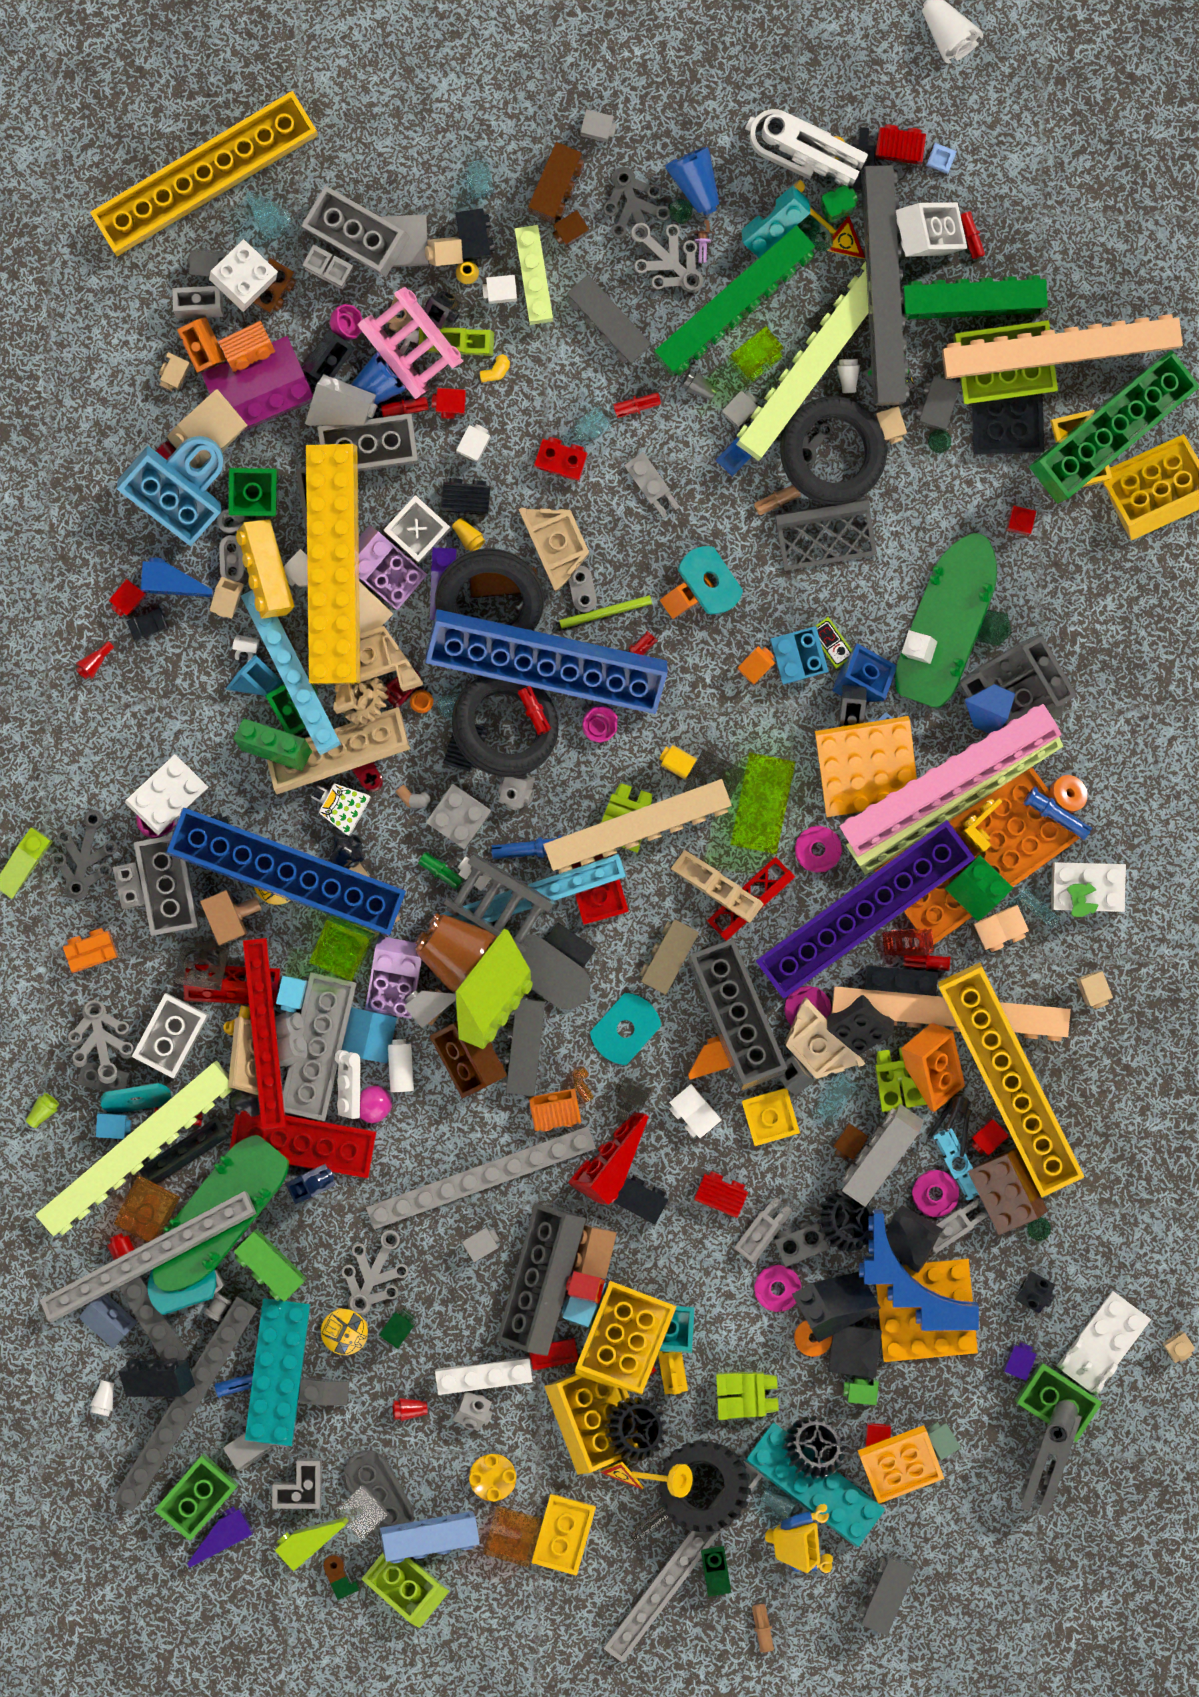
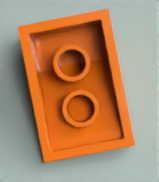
M932 1022L901 1048L905 1067L932 1112L939 1109L965 1086L952 1030Z

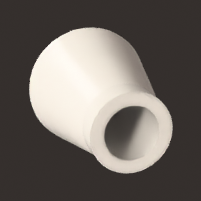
M840 359L837 369L842 393H855L860 369L858 359Z
M100 1381V1385L90 1404L92 1407L91 1413L109 1417L110 1411H113L114 1383Z

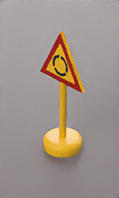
M798 180L793 185L801 193L805 189V184L801 180ZM810 207V215L832 234V237L821 250L865 259L850 216L835 230Z
M623 1462L605 1468L600 1472L642 1490L644 1487L637 1478L667 1482L670 1494L679 1498L685 1497L689 1493L693 1478L692 1471L686 1464H676L671 1468L668 1476L631 1472Z

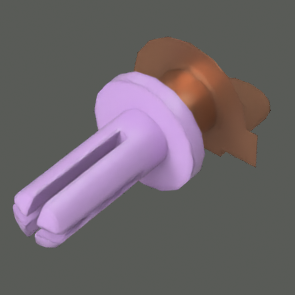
M706 219L704 220L706 231L694 232L698 234V239H695V242L699 243V263H702V247H704L703 263L707 262V243H711V239H708V234L714 233L710 232V222Z

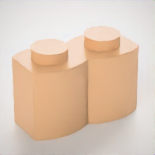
M1018 905L973 923L984 949H990L991 952L1003 948V942L1012 939L1014 943L1025 938L1024 933L1029 931Z

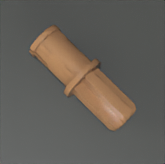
M791 485L778 492L773 491L772 495L755 502L754 507L757 513L762 515L777 507L783 508V504L801 497V494Z
M754 1605L752 1607L756 1626L754 1632H757L759 1651H773L774 1647L770 1631L772 1625H769L766 1605Z

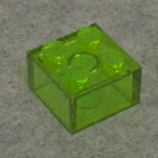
M765 326L730 354L728 362L745 383L749 380L754 382L764 374V368L767 365L773 367L782 359L784 347L769 328Z
M330 916L324 924L309 963L353 981L358 977L375 934L347 921Z

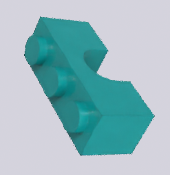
M792 185L776 199V206L767 218L763 219L758 215L742 229L743 244L760 258L810 214L809 199Z

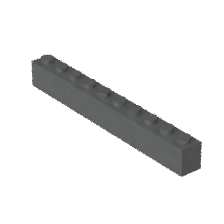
M893 165L865 166L861 170L874 406L902 405L906 402V398H909V385L905 384V375L908 374V363L904 361L907 341L906 337H903L902 328L905 327V314L901 313V304L904 303V291L900 290L903 269L902 266H899L898 257H901L902 248L901 243L897 241V233H900L896 219L899 198L895 196L894 187L897 186L898 176L897 172H894Z
M241 1295L237 1296L191 1371L195 1386L182 1397L174 1398L113 1497L114 1501L130 1511H134L259 1308L257 1305Z

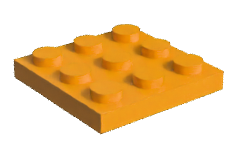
M924 1425L858 1450L878 1504L944 1479Z

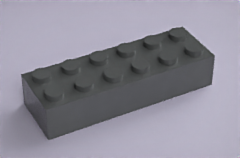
M731 939L691 954L688 964L740 1091L785 1075L787 1066L735 940Z
M535 1203L498 1333V1341L526 1352L548 1356L565 1296L567 1281L571 1275L586 1218L555 1207Z

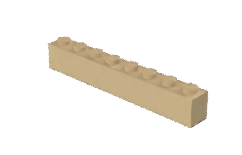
M720 779L543 845L552 870H558L559 874L572 870V864L580 862L581 866L594 862V856L603 854L605 858L616 854V848L624 845L626 850L638 846V840L647 837L648 841L662 837L660 832L669 829L670 833L684 829L683 824L692 821V824L695 825L706 821V815L714 813L715 817L728 813L727 808L732 805L723 780Z

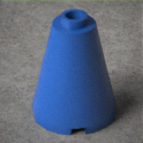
M708 147L685 154L684 157L678 160L675 159L665 165L668 173L698 213L703 212L704 215H708L717 210L716 206L719 204V198Z
M379 352L372 356L351 383L352 386L375 394L374 404L376 405L407 389L405 385L402 386L401 380L387 362L380 358Z

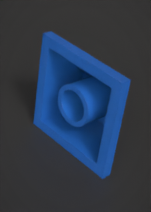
M856 643L847 661L841 668L832 691L841 696L843 685L866 687V702H883L886 699L897 665Z

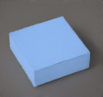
M935 143L926 166L948 174L957 151Z

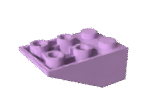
M369 525L359 537V579L398 610L427 574L380 532Z
M383 936L378 937L365 1010L412 1018L404 1006L407 1004L405 999L415 990L417 991L422 966V959L416 954L415 947L417 944L415 942Z

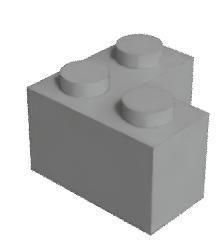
M298 1458L296 1461V1481H274L272 1485V1508L320 1509L322 1502V1458Z

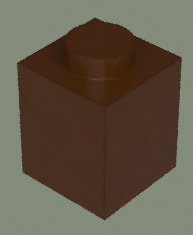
M578 210L553 225L555 231L552 235L559 245L563 243L567 248L589 234L590 229Z
M848 1122L832 1145L836 1148L834 1153L845 1161L848 1157L853 1160L869 1136Z

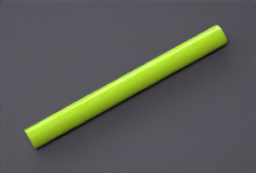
M650 595L561 619L559 622L561 629L651 605L652 601Z

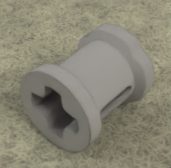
M217 1292L214 1294L215 1298L209 1308H205L203 1312L221 1323L225 1311L234 1302Z

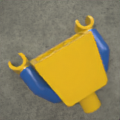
M818 1505L814 1513L808 1511L786 1518L775 1529L769 1528L767 1530L765 1541L774 1544L777 1560L786 1563L796 1572L808 1573L809 1571H816L817 1568H820L824 1573L832 1570L833 1556L831 1554H823L820 1557L817 1523L813 1522V1520H817L820 1523H824L828 1520L829 1513L820 1514L827 1510V1505Z

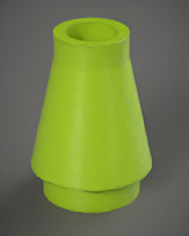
M47 1093L38 1096L29 1116L25 1119L31 1127L37 1128L42 1122L57 1112L59 1103Z

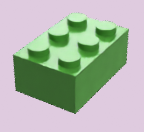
M258 1229L253 1231L234 1251L236 1261L244 1268L248 1266L253 1271L251 1275L260 1284L264 1282L270 1288L268 1292L277 1301L282 1299L285 1302L307 1279Z
M1041 1361L1014 1400L1017 1404L1048 1424L1058 1402L1066 1400L1074 1403L1078 1409V1415L1082 1416L1074 1438L1075 1442L1078 1441L1102 1404L1099 1399Z
M203 1453L156 1507L155 1511L191 1541L237 1488L239 1483Z

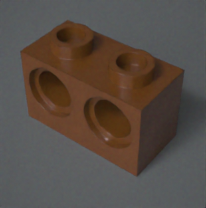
M269 258L268 263L278 272L284 273L285 280L282 283L273 282L263 292L273 294V300L270 303H262L261 294L252 304L272 315L274 311L279 312L285 301L282 297L286 291L291 292L297 280L294 279L296 276L294 271Z

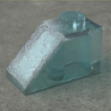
M245 193L264 240L290 231L288 224L292 223L288 210L283 211L281 205L254 193Z

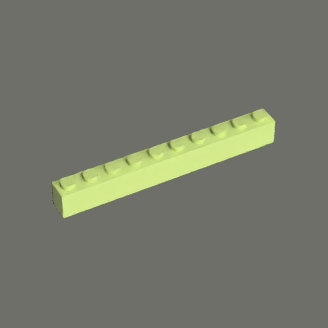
M866 261L861 267L864 270L859 278L855 275L847 287L850 289L846 296L841 294L833 306L836 307V310L833 314L827 313L819 323L823 326L817 334L814 331L805 342L809 345L805 352L800 350L792 360L795 363L791 371L786 368L778 379L781 382L777 390L772 387L764 398L768 402L763 409L758 406L751 415L754 421L749 427L744 425L737 434L740 440L736 445L758 461L869 313Z
M1057 737L857 857L850 843L846 846L863 873L867 875L910 847L946 819L950 821L1062 748L1063 744L1060 738Z
M218 1061L212 1063L35 1214L36 1217L53 1237L58 1233L64 1235L73 1227L70 1223L74 1219L78 1218L81 1220L91 1212L88 1207L94 1202L99 1205L108 1197L106 1194L108 1190L112 1187L117 1190L126 1182L124 1177L131 1172L134 1175L144 1167L141 1163L147 1157L152 1160L162 1151L159 1148L165 1142L171 1144L180 1136L177 1132L183 1126L186 1129L191 1127L197 1121L196 1115L201 1111L206 1114L215 1106L213 1101L220 1096L223 1099L232 1092L233 1089L228 1087L229 1074Z

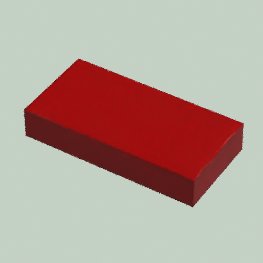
M575 1338L551 1342L548 1356L529 1352L533 1371L578 1362L579 1360Z

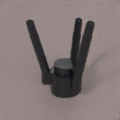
M954 1095L951 1102L947 1103L945 1110L931 1129L927 1138L931 1139L948 1114L950 1118L945 1132H949L955 1118L962 1119L964 1116L960 1146V1157H964L969 1119L972 1110L969 1109L971 1102L964 1097Z

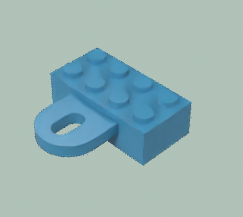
M195 436L185 440L166 460L147 445L118 478L117 490L189 546H192L221 513V502L208 493L206 489L222 470V450L212 439L204 436ZM199 451H209L211 456L201 468L195 469L191 467L190 461Z

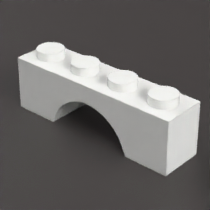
M530 1356L505 1359L487 1364L454 1366L435 1370L438 1395L530 1383L533 1381Z

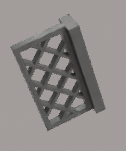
M868 498L857 499L845 504H829L774 514L784 571L877 555ZM865 514L867 524L862 531L850 524L856 515ZM844 517H850V519L848 520V522H847L845 519H843V518H844ZM833 519H840L846 523L838 535L827 528ZM827 521L825 525L821 524L820 522ZM810 523H817L822 527V530L815 539L804 532ZM799 525H804L802 529H799L797 527ZM848 526L859 533L852 545L841 538ZM793 527L799 531L792 543L784 538L782 528ZM867 528H868L869 536H867L866 534H864V532L866 531ZM825 530L836 537L829 548L818 542ZM802 534L813 541L805 553L795 546V543ZM861 536L870 540V551L862 553L854 547ZM838 540L849 546L847 552L841 556L831 551ZM785 542L788 545H790L787 550L785 548ZM815 544L826 550V553L819 560H814L808 555ZM792 548L803 554L798 563L788 565L787 555ZM852 549L855 550L856 552H858V553L849 554ZM829 553L834 556L826 558ZM806 557L811 560L803 562Z

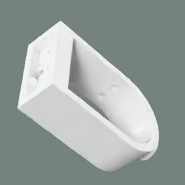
M770 109L760 113L756 118L751 116L745 129L750 131V142L754 151L761 157L810 180L814 172L813 166L807 163L805 166H799L762 148L757 142L755 136L757 126L770 115H782L783 111ZM810 124L811 126H813V127H815V128H817V129H819V130H821V131H823V132H825V133L831 135V133H829V132H827V131H824V130H822V129H820V128H818V127H816V126ZM811 145V147H813V148H815V149H817V150H819V151H821V152L823 151V150H821V149H819V148H817V147Z

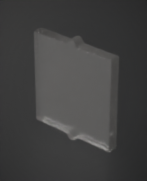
M363 1485L336 1511L340 1518L346 1517L349 1520L346 1527L350 1528L361 1541L389 1515L378 1502V1498H374Z

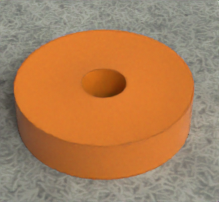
M1061 776L1050 787V798L1055 799V804L1070 814L1083 808L1087 802L1086 787L1075 776Z
M804 1320L797 1326L794 1333V1341L797 1348L807 1356L815 1357L824 1354L831 1346L832 1336L821 1342L817 1340L814 1342L810 1341L809 1335L813 1331L808 1322Z

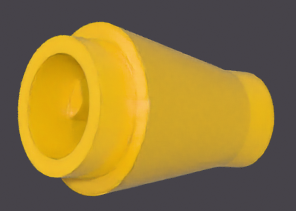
M463 261L456 268V277L463 284H471L479 276V269L472 261ZM470 267L472 271L469 274H465L463 269Z
M463 518L458 519L452 525L465 550L471 552L480 549L486 541L483 538L484 535L468 524Z

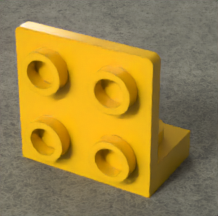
M1000 798L996 800L989 799L979 808L982 813L977 817L972 815L962 824L965 829L961 833L980 853L985 852L991 846L988 842L991 838L983 829L977 830L975 827L1002 803Z

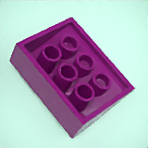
M288 336L271 342L275 353H271L266 359H258L257 362L250 363L243 370L233 372L229 363L225 362L201 373L209 394L218 389L247 424V427L242 432L312 402L313 393Z

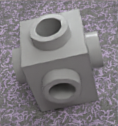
M527 775L505 777L498 790V793L501 794L499 802L505 803L507 808L519 810L529 805L534 797V790L532 788L535 778Z
M466 1391L459 1400L453 1421L463 1424L467 1429L479 1431L483 1424L487 1425L490 1421L492 1411H489L492 1402L486 1400L482 1395Z

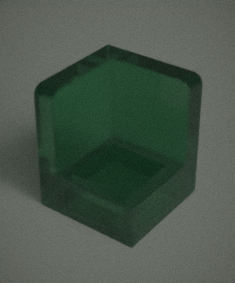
M987 610L976 641L1000 646L1012 634L1008 614Z

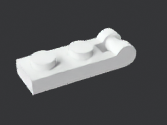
M338 1050L335 1054V1061L338 1063V1115L351 1119L360 1118V1056L356 1053Z

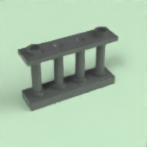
M474 853L468 861L472 871L454 900L449 897L445 899L443 904L447 906L446 910L456 916H459V914L463 915L498 937L520 900L523 901L524 898L532 902L531 906L533 908L516 936H512L519 951L525 953L529 946L523 943L539 914L544 911L549 913L555 901ZM486 874L492 878V884L475 912H472L462 906L479 876ZM506 886L512 890V897L495 925L482 917L499 889Z

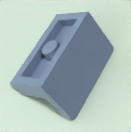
M107 1294L93 1300L79 1316L111 1348H115L137 1323L133 1317Z

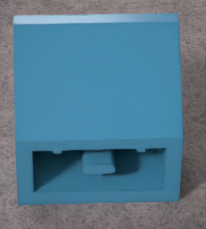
M816 626L769 640L782 686L829 672Z

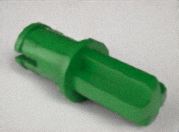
M425 852L420 858L418 864L435 875V879L440 878L454 889H457L462 883V877L446 867L447 864L445 862L441 863L428 852Z

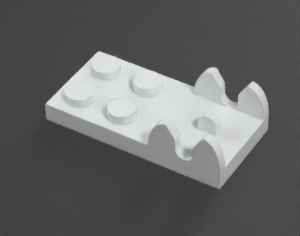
M1112 1291L1056 1367L1096 1396L1103 1389L1107 1378L1115 1373L1119 1362L1151 1319Z

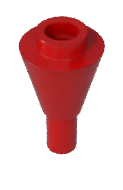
M107 641L98 651L76 662L78 674L84 679L88 677L93 679L104 661V657L114 646Z

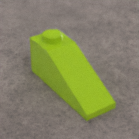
M31 827L0 873V891L13 899L53 841L37 829Z
M344 1517L295 1530L290 1535L286 1532L277 1540L279 1545L275 1551L294 1572L338 1533L349 1520Z

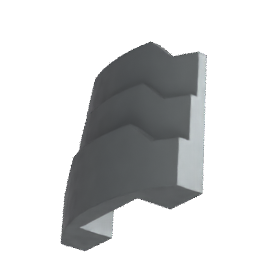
M1041 633L997 655L960 680V684L968 698L993 684L1015 693L1008 719L1002 728L1007 726L1011 720L1019 719L1027 714L1031 708L1039 707L1042 704L1045 705L1052 718L1056 719L1062 715L1065 703L1077 696Z

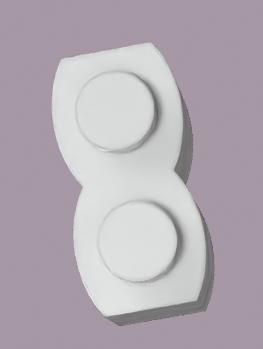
M692 1084L669 1102L672 1105L669 1110L677 1119L682 1117L687 1123L685 1129L693 1138L696 1135L701 1138L722 1120Z

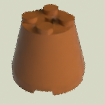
M435 913L428 924L430 925L426 933L422 932L415 941V944H417L415 947L416 954L441 982L456 994L457 989L487 952L488 946L493 944L497 936L478 926L444 914L439 915Z

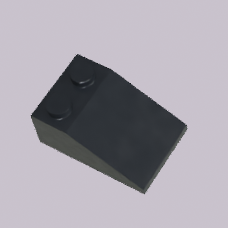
M859 1272L813 1282L792 1294L818 1342L881 1309L868 1284H864L863 1277H859Z

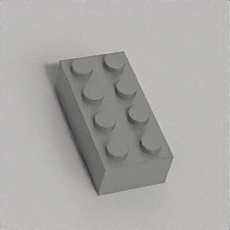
M327 186L323 188L301 225L309 234L384 277L388 275L410 238L404 230Z
M412 414L369 419L362 425H326L318 427L320 445L354 444L357 446L358 472L419 463Z
M171 836L134 842L151 936L200 927L188 862L165 854Z
M901 1104L896 1110L891 1108L884 1119L883 1128L879 1126L875 1130L869 1142L870 1146L865 1145L855 1162L856 1165L852 1163L844 1174L845 1177L842 1182L845 1184L842 1191L865 1207L920 1132L923 1119Z

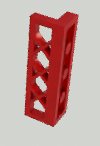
M775 856L742 889L744 891L748 889V893L751 894V885L754 882H765V892L761 896H754L764 904L761 907L762 909L796 876ZM776 863L785 874L778 880H768V869ZM765 873V880L759 879ZM768 882H774V884L768 889ZM722 906L707 922L727 941L747 921L740 916L733 921V914L735 913L732 911L723 912L727 908ZM720 914H731L730 925L723 931L714 920Z
M186 964L183 985L184 1001L249 1004L247 981H240L238 979L239 976L246 975V968L239 966ZM270 968L271 976H275L274 982H271L274 1005H279L276 1004L279 993L280 968ZM190 973H201L203 977L200 979H190ZM217 974H225L227 978H225L224 980H216L214 976H216Z

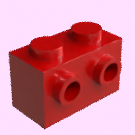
M549 437L548 440L542 439L534 468L579 482L588 453L584 452L585 448L575 444H571L570 447L562 445V440Z

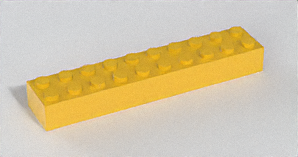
M292 90L92 210L90 213L115 255L119 256L318 136L317 130Z
M354 444L306 445L309 683L360 684L357 446Z
M979 962L937 982L1041 1197L1084 1178L1076 1157L981 963Z

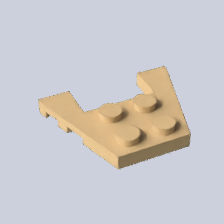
M384 626L360 634V682L396 670L403 692L423 685V681ZM336 684L334 711L337 714L357 707L352 689L353 684Z

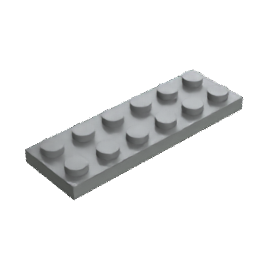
M310 972L301 1011L304 1024L303 1036L307 1043V1057L289 1065L283 1090L284 1110L286 1113L326 1121L338 1068L335 1054L338 1050H342L357 985L356 982Z

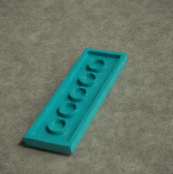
M263 1298L245 1441L293 1446L311 1304Z
M774 1422L771 1423L744 1461L811 1513L816 1511L818 1505H827V1510L820 1513L822 1515L829 1513V1518L824 1523L856 1548L859 1547L883 1514L885 1508L837 1471L824 1479L819 1477L816 1480H812L811 1475L804 1478L803 1471L795 1473L797 1467L795 1465L789 1467L791 1459L784 1458L788 1451L782 1449L786 1443L783 1440L784 1436L788 1433Z

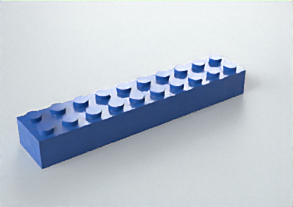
M438 609L436 610L425 659L427 664L652 714L657 712L668 673L666 660Z
M184 807L181 809L165 854L384 936L391 934L406 893L403 889Z

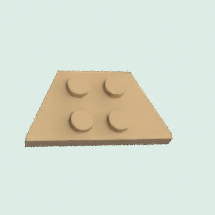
M520 508L519 512L554 591L558 592L590 554L571 510L564 509L536 510Z
M805 997L785 1040V1045L816 1079L825 1077L829 1073L845 1071L844 1069L853 1066H863L865 1064L864 1060L827 1030V1019Z

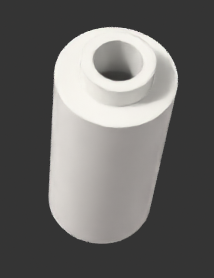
M406 1039L392 1040V1045H388L390 1092L414 1091L411 1043L406 1044Z

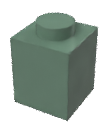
M937 1421L926 1428L937 1460H942L961 1448L947 1423L939 1424Z

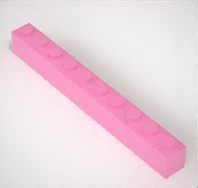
M1044 704L1039 707H1033L1024 716L1011 720L1004 728L991 732L982 741L971 744L957 756H951L942 765L928 770L922 777L908 782L905 787L897 792L888 794L885 799L877 804L868 806L857 816L848 818L839 827L857 857L1062 734Z

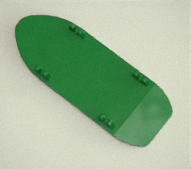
M973 533L963 537L954 543L942 555L936 566H934L910 631L931 636L937 641L931 664L908 658L901 651L895 672L896 689L902 697L933 708H940L955 693L996 587L997 560L992 544L986 536Z
M254 1135L243 1139L235 1144L225 1156H222L219 1164L216 1163L214 1165L215 1169L174 1219L169 1221L170 1225L168 1228L165 1227L163 1229V1234L244 1191L249 1194L257 1214L153 1269V1279L158 1288L167 1292L179 1291L191 1287L206 1278L219 1265L281 1187L287 1176L289 1161L262 1137Z

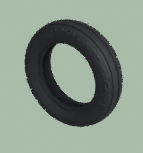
M827 396L804 404L793 414L782 433L780 457L785 474L799 492L816 502L838 505L861 498L876 485L885 468L887 444L878 420L867 408L848 398ZM826 418L840 419L849 423L859 433L864 445V460L859 472L851 480L841 483L827 482L814 475L808 468L803 456V440L807 430L816 421Z
M478 549L458 557L443 572L435 593L436 610L461 614L457 607L456 596L462 584L472 576L480 573H498L510 578L519 587L523 597L520 612L506 625L532 631L537 627L544 608L543 588L536 572L519 556L501 549Z
M480 676L470 682L458 696L452 712L453 736L464 757L481 771L499 777L521 776L540 767L551 755L556 745L559 731L555 706L545 690L532 687L538 703L542 704L544 708L543 713L552 729L544 734L542 732L541 735H537L536 731L533 744L528 749L516 754H504L488 747L479 737L474 722L476 708L482 700L493 695H508L522 702L518 692L524 688L527 689L529 686L486 676Z

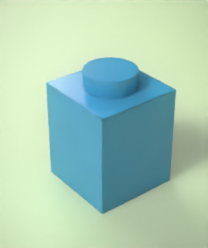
M97 1113L96 1137L125 1139L126 1135L131 1133L132 1120H128V1115Z

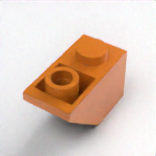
M758 646L738 666L737 670L754 685L775 664L773 661L775 656L766 647L761 649Z

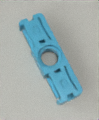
M950 1128L949 1132H945L944 1129L935 1134L933 1140L937 1139L936 1143L943 1156L946 1155L943 1159L953 1178L957 1179L956 1181L963 1194L967 1195L965 1199L971 1200L979 1195L968 1173L973 1167L966 1154H964V1157H961L965 1161V1167L960 1171L952 1168L953 1159L960 1157L961 1146L954 1131Z

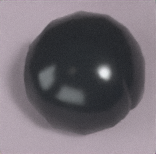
M236 1090L231 1094L228 1100L229 1108L233 1109L238 1115L241 1114V1111H247L251 1117L260 1115L259 1095L241 1090Z

